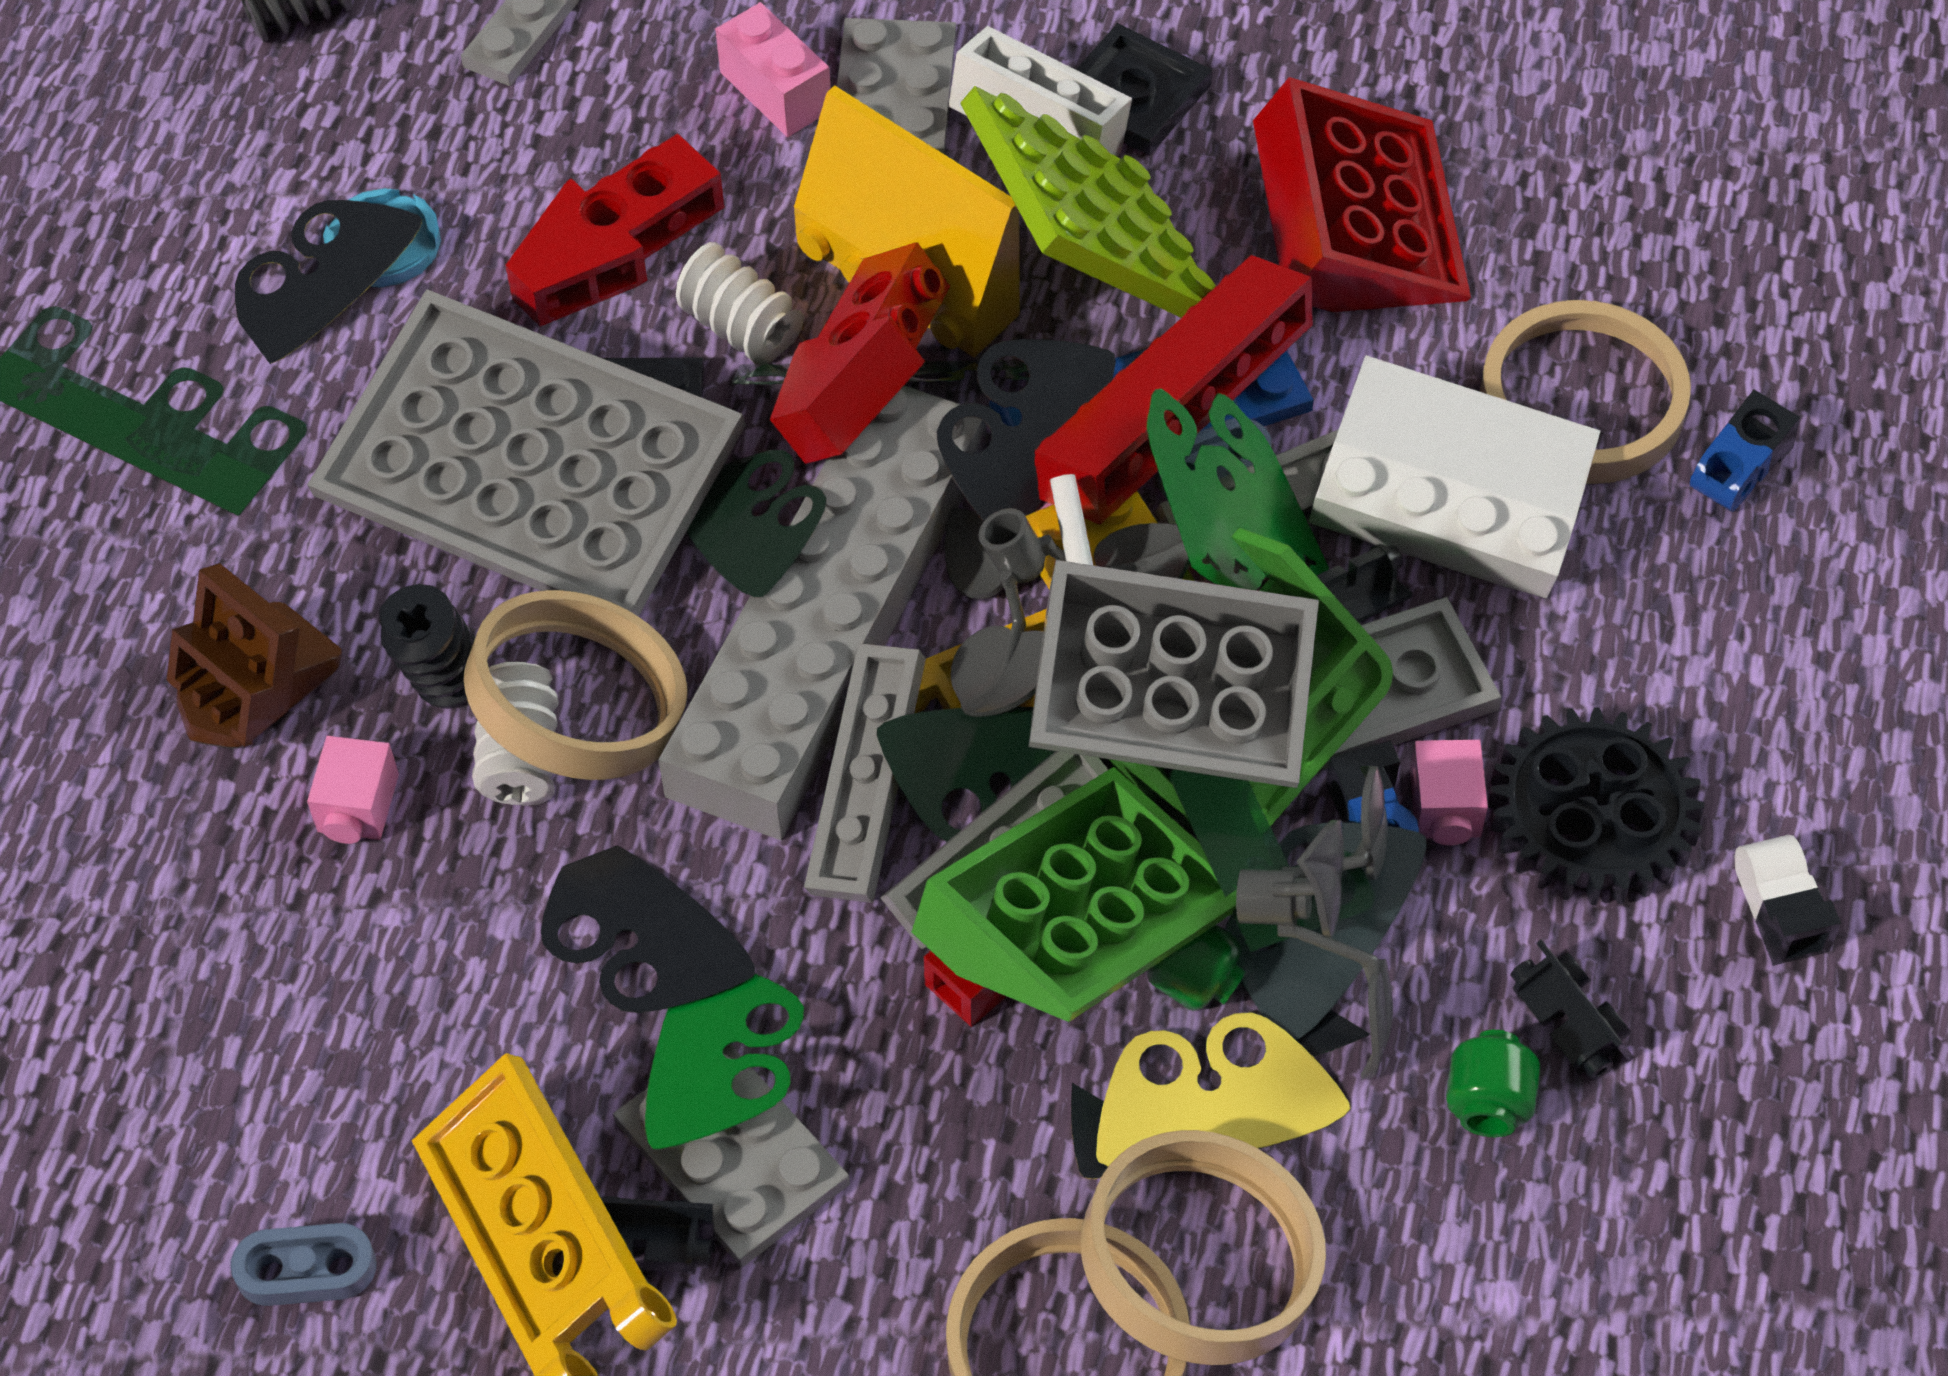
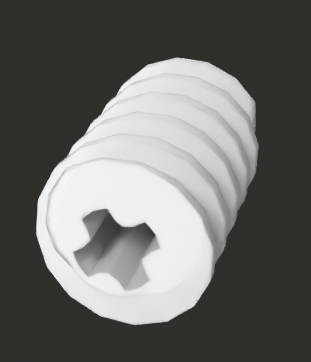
M709 242L700 247L682 269L677 282L676 299L678 306L687 314L694 315L705 327H711V330L718 337L728 340V343L737 351L745 352V355L755 364L766 365L773 361L795 342L802 329L804 315L800 310L791 311L792 298L784 291L775 293V286L768 279L758 280V274L753 268H741V261L733 254L725 255V250L717 242Z
M504 662L489 667L495 684L517 710L535 723L553 732L556 730L557 718L553 712L558 706L557 693L549 687L553 678L548 669L526 662ZM477 721L475 725L477 742L473 751L475 766L472 771L475 788L483 796L495 802L510 805H539L550 800L555 793L553 780L550 779L554 773L535 767L507 751Z

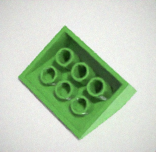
M1112 767L927 879L911 933L957 976L1070 1022L1233 914L1232 912L1236 909L1237 890L1225 897L1200 843L1116 768Z

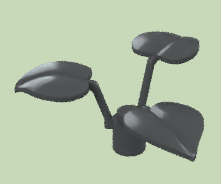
M953 507L947 523L945 561L949 578L954 587L963 596L974 599L990 598L1004 588L1013 620L1011 630L1004 626H990L977 631L962 643L954 656L951 666L952 687L961 703L962 711L965 715L968 714L973 717L990 716L1009 711L1021 705L1035 694L1043 631L1024 632L1026 620L1016 584L1027 583L1037 578L1043 571L1044 561L1048 555L1056 560L1066 561L1064 550L1055 544L1052 537L1045 535L1038 538L1026 516L1021 511L1013 508L999 510L983 522L975 511ZM1148 523L1119 529L1101 540L1094 552L1096 565L1100 567L1178 579L1184 577L1190 565L1177 524Z
M1362 766L1360 770L1366 779L1361 801L1362 840L1354 854L1344 857L1341 820H1331L1297 859L1296 862L1300 867H1283L1282 870L1241 869L1237 882L1236 910L1239 923L1277 925L1278 937L1297 938L1353 960L1363 967L1368 982V1010L1372 1054L1361 1072V1080H1371L1376 1075L1390 1037L1393 1021V998L1388 963L1386 959H1378L1373 954L1332 939L1340 913L1342 892L1340 880L1342 871L1366 865L1367 880L1376 881L1382 870L1387 848L1388 822L1381 774L1378 766ZM1312 895H1315L1322 934L1297 925V919H1309Z

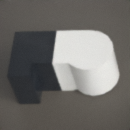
M1784 835L1738 846L1735 852L1736 874L1772 965L1828 953L1840 928L1841 921L1832 901L1824 902L1813 876L1809 875L1806 859L1797 839L1793 835ZM1808 937L1802 943L1791 944L1793 940Z

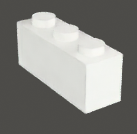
M986 26L957 51L948 107L966 115L960 103L974 86L995 96L1005 93L1019 102L1026 112L1038 118L1042 114H1047L1057 120L1068 133L1080 139L1084 135L1091 136L1101 143L1110 154L1116 157L1121 153L1132 102L1131 97L989 26Z

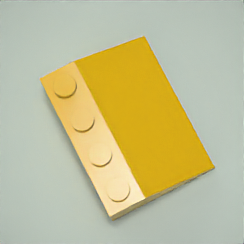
M834 85L826 93L794 204L798 245L811 259L815 261L825 259L840 269L846 280L850 282L863 258L918 242L951 286L928 328L931 329L934 337L943 346L949 349L959 347L975 358L1020 315L1019 210L1012 197Z

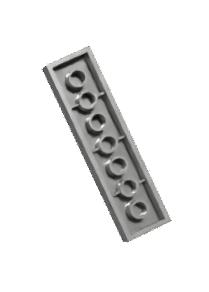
M903 386L841 455L827 458L812 485L822 490L827 499L825 511L818 526L798 557L776 585L763 597H749L658 759L666 798L782 841L838 735L858 643L886 645L947 529L951 509L953 507L958 508L964 498L963 493L945 465L937 443V429L942 418L951 409L960 404ZM976 417L960 419L952 430V437L956 446L968 453H978L985 450L986 423ZM805 497L789 527L799 524L810 514L813 507V502L810 498Z

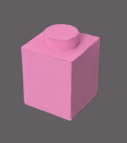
M326 736L307 800L317 832L323 833L333 841L345 844L357 843L361 838L381 840L399 776L390 743Z
M1480 739L1415 741L1409 774L1413 815L1417 819L1418 833H1421L1426 838H1433L1438 844L1449 846L1465 843L1470 838L1481 837L1488 805Z

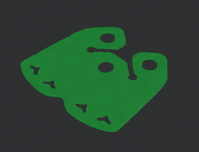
M1155 389L1151 395L1147 418L1148 437L1191 567L1214 584L1257 590L1261 586L1263 579L1267 576L1231 538L1240 527L1289 545L1304 563L1305 555L1316 563V565H1309V568L1316 576L1329 570L1328 564L1275 453L1262 432L1226 395L1217 393L1209 410V418L1217 435L1243 459L1249 460L1253 464L1255 472L1250 473L1246 465L1224 446L1201 445L1194 462L1195 470H1191L1185 462V456L1189 457L1198 433L1196 424L1187 409L1163 389ZM1166 410L1173 412L1178 417L1182 425L1181 435L1174 434L1167 427L1164 420V412ZM1226 415L1233 416L1239 422L1243 432L1242 438H1235L1229 432L1225 424ZM1218 466H1222L1230 472L1235 483L1234 490H1227L1220 483L1217 476ZM1207 554H1209L1219 570L1215 569L1210 563L1204 564L1202 559H1205ZM1235 559L1239 564L1246 567L1248 571L1245 572L1239 569L1236 574L1234 572Z

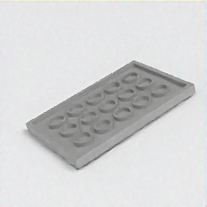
M426 289L307 486L314 497L540 591L563 590L592 595L617 604L639 616L746 424L742 413Z

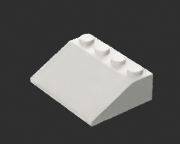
M1365 355L1314 500L1309 523L1376 545H1394L1403 554L1498 585L1547 598L1558 577L1571 537L1600 430Z

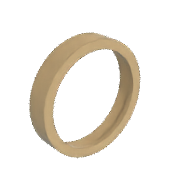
M1567 300L1533 308L1512 320L1501 330L1487 353L1480 392L1504 400L1506 398L1502 389L1501 368L1505 358L1523 343L1540 335L1555 331L1586 330L1619 338L1646 354L1665 376L1672 393L1671 404L1665 417L1651 432L1632 443L1609 449H1595L1586 484L1610 483L1636 476L1657 464L1675 445L1680 436L1690 401L1691 383L1689 372L1680 351L1673 341L1646 318L1609 303L1589 300Z
M546 590L525 593L513 597L494 608L479 627L464 670L465 693L471 710L481 726L498 744L516 757L535 767L576 779L606 780L620 778L650 766L664 751L678 726L687 700V683L682 665L671 646L652 626L617 604L592 595L571 591ZM562 632L591 639L620 654L644 677L657 703V727L640 737L619 742H591L558 734L526 717L505 698L491 676L487 660L506 641L528 633Z
M1199 1130L1166 1132L1143 1139L1118 1155L1102 1175L1086 1210L1081 1230V1256L1085 1274L1093 1293L1108 1315L1125 1332L1145 1346L1171 1358L1195 1364L1227 1365L1240 1363L1264 1355L1279 1346L1298 1327L1319 1289L1325 1270L1326 1246L1323 1228L1318 1213L1303 1187L1280 1163L1263 1151L1241 1140L1214 1132ZM1172 1171L1205 1173L1227 1180L1244 1189L1268 1208L1277 1219L1288 1240L1294 1263V1281L1291 1296L1286 1307L1278 1316L1267 1322L1236 1330L1201 1328L1178 1321L1162 1313L1141 1298L1121 1275L1110 1254L1105 1236L1104 1222L1114 1201L1136 1182L1152 1175Z
M1058 1218L1027 1224L995 1240L972 1261L957 1284L948 1310L946 1343L951 1376H972L967 1354L969 1326L978 1303L989 1287L1008 1270L1029 1259L1053 1253L1081 1254V1230L1084 1219ZM1104 1224L1107 1245L1114 1263L1133 1275L1147 1289L1162 1313L1190 1325L1183 1294L1177 1281L1163 1261L1135 1237L1120 1229ZM1168 1356L1164 1376H1185L1188 1362Z

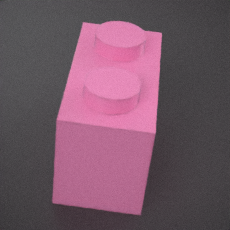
M760 2L715 28L720 73L786 137L791 136L819 119L826 93L831 89L829 66Z

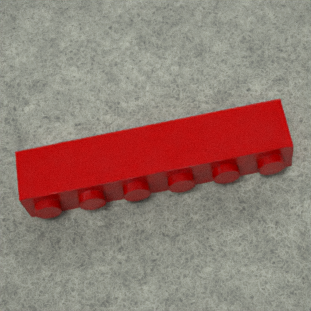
M1250 255L1232 273L1224 276L1220 283L1200 302L1191 306L1185 315L1161 337H1157L1148 349L1128 367L1119 371L1107 386L1089 402L1084 403L1076 414L1055 433L1046 437L1035 450L1039 499L1055 506L1050 479L1074 474L1084 518L1101 525L1158 471L1147 432V418L1151 395L1155 389L1165 390L1186 408L1192 416L1199 433L1211 422L1209 410L1217 393L1224 394L1233 401L1313 326L1311 277ZM1166 410L1164 412V420L1167 427L1174 434L1181 435L1182 425L1178 417L1173 412Z

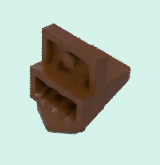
M221 563L199 570L193 622L172 629L166 681L177 689V706L190 741L204 745L238 749L251 745L257 736L332 676L340 666L342 649L290 606L282 602L269 603Z

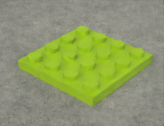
M974 86L960 104L1043 254L1180 318L1185 315L1191 306L1200 302L1216 287L1212 279L1197 267L1191 257L1194 251L1191 243L1175 230L1169 219L1172 215L1169 206L1154 194L1148 184L1151 178L1150 174L1137 160L1128 155H1124L1120 159L1110 154L1101 143L1091 136L1084 135L1080 139L1068 133L1057 120L1047 114H1042L1038 118L1026 112L1019 102L1005 93L995 96Z

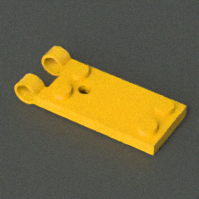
M505 1053L412 1140L534 1376H598L593 1366L581 1354L574 1351L570 1343L607 1309H610L611 1320L623 1338L634 1347L644 1351L653 1347L676 1326L677 1319L672 1306L661 1292L647 1283L522 1057ZM563 1251V1267L560 1274L556 1277L552 1269L553 1259L557 1253Z

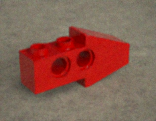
M677 133L660 145L649 148L641 157L616 173L603 177L595 186L587 191H584L572 178L569 179L505 264L512 300L541 327L640 286L648 280L645 266L646 258L725 208L721 173Z
M918 242L863 258L819 336L800 342L797 346L770 421L805 464L841 455L925 362L916 348L951 286Z

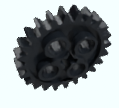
M1594 707L1589 722H1581L1573 708L1567 709L1562 726H1559L1548 715H1544L1541 719L1538 734L1526 727L1520 729L1517 746L1506 744L1501 764H1495L1490 783L1493 787H1490L1487 805L1488 808L1494 810L1490 830L1505 832L1502 836L1499 850L1502 854L1521 851L1516 871L1520 874L1534 867L1538 868L1541 871L1537 886L1539 889L1546 888L1555 879L1563 882L1562 896L1564 900H1569L1577 887L1586 889L1591 905L1597 904L1601 890H1610L1616 902L1624 904L1630 885L1642 896H1650L1654 878L1668 885L1672 881L1676 866L1685 867L1692 851L1691 846H1696L1702 826L1698 823H1700L1705 803L1696 799L1701 785L1700 779L1686 777L1691 760L1689 757L1669 759L1674 740L1669 737L1655 744L1648 740L1652 724L1649 722L1641 725L1635 732L1627 729L1628 719L1625 712H1621L1616 717L1614 723L1609 724L1604 723L1603 714L1599 707ZM1608 769H1618L1625 772L1628 776L1613 774ZM1545 779H1556L1565 785L1555 786L1545 781ZM1625 824L1641 826L1646 832L1631 830ZM1572 834L1578 836L1583 841L1572 842L1561 835Z

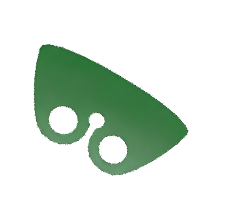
M755 973L750 979L732 988L702 999L668 1008L653 1059L646 1098L645 1130L648 1143L652 1149H663L685 1144L726 1130L762 1114L774 1107L786 1096L790 1086V1072L783 1061L767 1054H745L737 1059H729L723 1055V1050L725 1046L733 1042L743 1043L747 1047H769L790 1039L800 1028L804 1019V1006L796 995L783 986ZM763 1004H778L788 1012L789 1019L786 1025L772 1034H756L749 1030L746 1025L748 1014L754 1008ZM763 1067L772 1071L775 1076V1084L766 1095L747 1099L741 1098L732 1090V1082L735 1076L747 1068Z

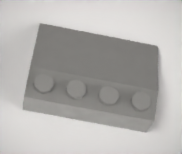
M1056 560L1048 596L1029 747L1297 788L1300 779L1319 600Z

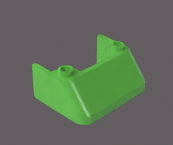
M1239 527L1231 538L1269 578L1259 591L1319 600L1299 785L1297 788L1235 779L1262 836L1384 698L1392 683L1393 668L1384 650L1289 545ZM1108 759L1139 790L1195 834L1165 768ZM1190 772L1194 777L1200 774L1196 772Z

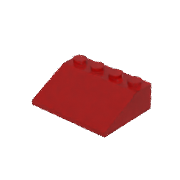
M1288 77L1254 118L1253 125L1278 263L1280 266L1311 277L1312 307L1330 312L1468 301L1471 298L1433 121Z

